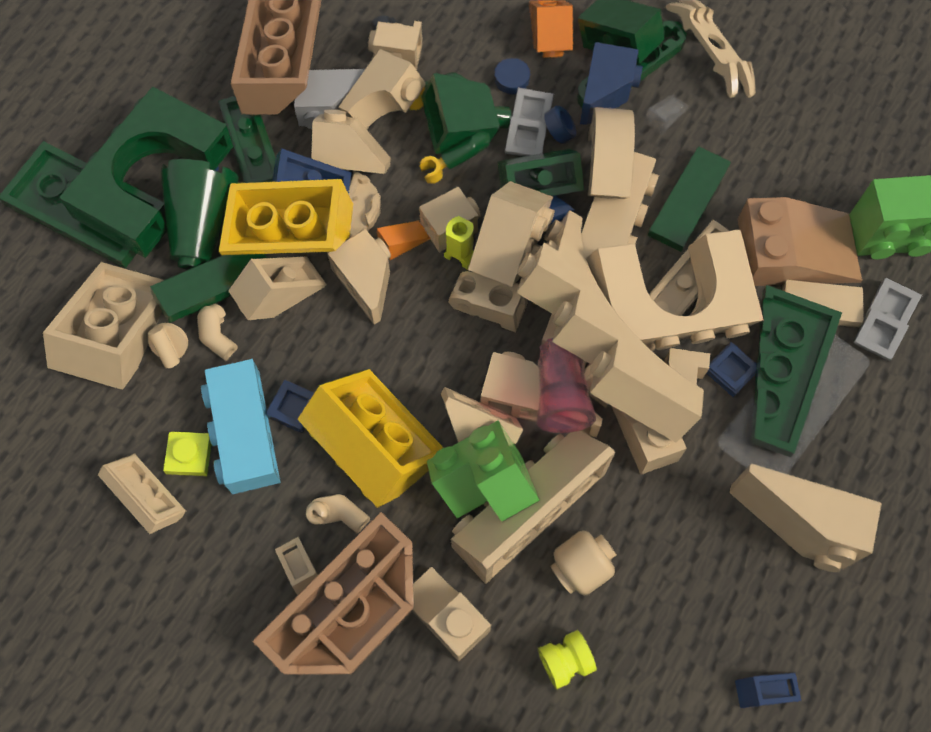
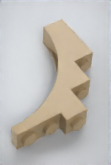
M569 210L561 222L554 220L544 237L547 243H543L535 256L528 253L517 271V274L521 276L517 293L554 314L552 322L556 324L553 343L591 364L590 373L593 375L590 393L672 441L677 442L702 418L704 390L684 378L655 355L618 316L599 288L585 257L581 235L583 218Z

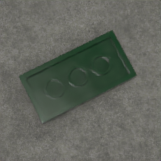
M43 141L0 194V201L5 206L126 269L136 253L72 218L59 199L66 185L78 176L87 163ZM123 182V191L158 209L162 218L165 216L163 201Z

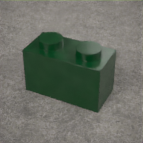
M596 0L578 17L584 48L594 50L596 42L638 49L637 64H640L664 40L661 9L628 0Z
M564 149L497 161L501 188L511 181L549 196L584 190L581 157L578 151Z

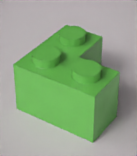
M499 420L488 426L477 428L466 439L452 447L442 448L433 458L426 461L432 484L457 519L488 502L501 522L540 501L521 454Z

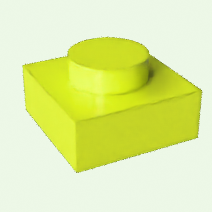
M169 432L163 471L170 475L207 476L212 445L209 434Z

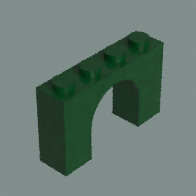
M152 86L146 95L136 102L133 110L125 120L113 129L111 136L99 151L91 155L87 165L78 176L66 185L59 199L72 218L146 258L167 232V226L158 209L122 190L123 180L127 171L141 158L155 153H171L185 159L211 162L210 170L215 171L233 148L227 125Z

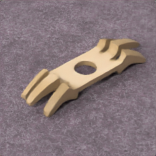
M678 0L682 3L666 5L665 8L681 17L684 30H692L715 62L713 71L724 77L728 96L734 98L738 93L739 78L747 97H752L755 94L752 64L750 61H742L713 22L712 15L714 11L698 0ZM708 38L715 40L722 49L715 47Z

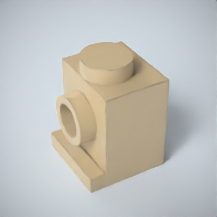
M414 21L412 27L399 23L378 22L377 29L371 30L369 35V52H374L375 57L377 52L382 49L411 62L417 70L423 43L422 23Z

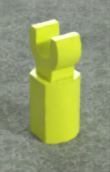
M457 216L452 218L446 226V251L444 257L448 260L452 257L458 259L462 263V267L467 270L474 252L472 250L474 235L472 222Z

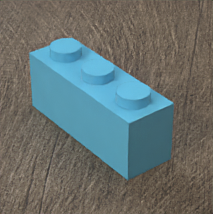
M249 359L206 369L207 384L201 385V393L205 407L212 410L213 421L207 423L211 444L213 446L218 445L220 459L214 460V469L219 485L224 484L232 494L281 483L269 419L265 414L267 409L260 372L254 360Z

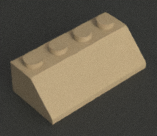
M576 429L572 430L566 437L561 433L558 434L546 445L543 450L546 455L536 464L532 460L525 463L540 501L501 522L488 502L484 503L483 505L486 508L479 515L473 518L470 514L454 527L452 532L455 536L451 539L452 548L486 584L605 475L615 454V451L610 446Z

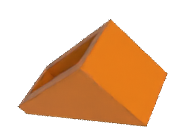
M419 221L377 228L378 238L386 244L390 251L391 257L389 260L430 240V236Z

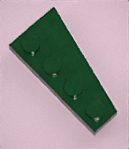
M766 285L762 292L761 312L763 321H760L751 443L791 458L795 454L842 312Z

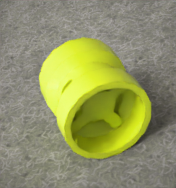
M578 630L565 635L563 645L560 643L557 645L548 643L538 648L540 659L556 690L568 685L576 672L581 676H586L597 670L592 653Z

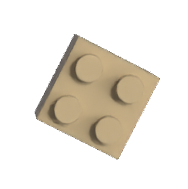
M511 181L492 194L468 270L513 287L521 277L517 274V271L528 253L535 256L541 248V245L537 243L543 231H548L555 210L549 208L553 197Z

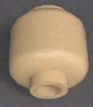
M582 530L555 549V563L551 565V568L570 594L576 590L582 595H588L614 576L615 569L611 559L617 554L602 534L594 538L589 532Z

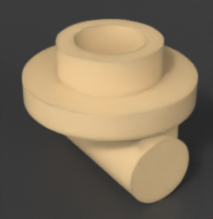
M160 323L148 332L149 347L154 354L160 357L164 367L168 369L179 364V358L184 355L188 348V338L185 332L177 325L171 323Z

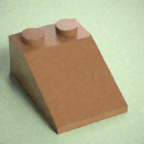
M787 197L747 199L737 220L755 286L783 285L785 280L823 284L859 283L862 281L849 213Z

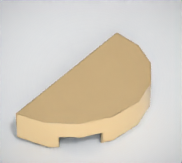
M353 171L349 188V196L353 202L350 237L348 239L364 229L368 231L372 228L380 215L381 199L376 187L367 176Z

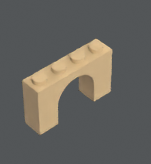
M741 229L705 234L688 246L698 286L697 303L690 316L670 314L661 309L652 300L644 284L635 244L598 248L586 259L599 288L609 304L645 345L655 344L656 350H662L680 345L679 340L690 338L692 344H698L715 339V334L724 332L726 338H734L750 333L749 326L763 321Z

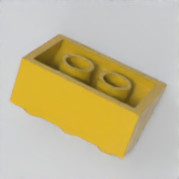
M341 179L230 184L219 252L221 255L335 252L350 237L353 202Z
M370 369L319 385L298 417V421L308 430L311 437L335 460L338 467L345 471L362 490V493L377 508L398 498L429 470L426 461L433 458L443 448Z

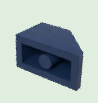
M595 42L581 113V125L592 123L593 107L616 109L628 102L631 87H639L643 66L636 65L638 49Z

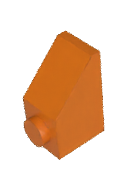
M565 0L529 1L535 50L543 52V57L564 56V50H573V5Z

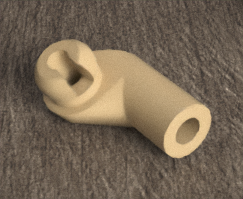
M218 304L204 306L197 315L199 339L205 346L227 361L237 350L238 346L221 333L220 324L224 322L225 311Z
M341 494L316 498L306 508V517L312 524L318 525L342 521L357 534L370 521V517Z

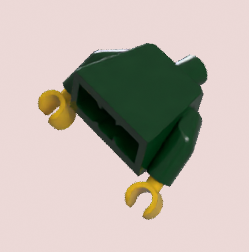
M456 72L444 75L433 73L431 79L425 81L426 85L421 90L418 98L409 107L411 110H417L424 106L435 154H441L442 156L439 159L427 156L420 163L421 171L435 168V171L425 176V181L431 184L441 180L444 168L448 167L451 170L485 150L498 129L508 128L511 122L510 108L494 106L490 88L486 84L470 81Z

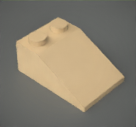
M101 262L43 332L47 368L123 390L139 367L148 346V332L156 326L162 310L151 294L150 286L164 280Z
M750 464L731 485L730 493L801 556L814 560V566L819 569L839 572L841 568L845 569L873 553L881 502L754 464Z

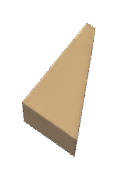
M299 537L275 549L297 596L318 576ZM297 545L298 548L285 555L283 554L286 550Z

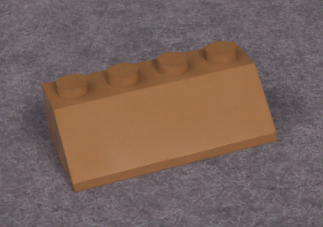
M321 0L248 1L231 80V86L242 114H279L306 89Z

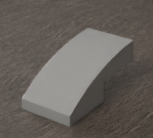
M518 88L505 148L506 154L530 156L542 153L547 131L544 114L551 109L553 93Z
M885 278L864 317V323L860 326L853 343L888 361L892 360L909 327L907 323L922 295Z

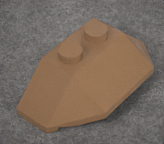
M380 513L252 642L285 675L352 674L414 609L412 541L383 513Z

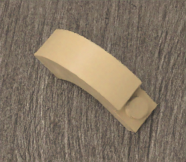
M593 107V118L589 126L588 141H592L588 196L630 198L635 142L633 111Z

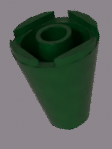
M173 159L168 161V167L164 164L161 167L170 258L178 262L177 267L190 270L211 260L223 227L230 184H236L239 181L237 173L227 167L222 166V173L210 170L211 162L192 159Z

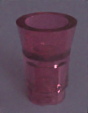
M553 338L547 339L546 343L540 345V358L538 360L539 406L537 425L539 428L553 433H570L586 429L596 421V415L589 396L584 360L553 343Z

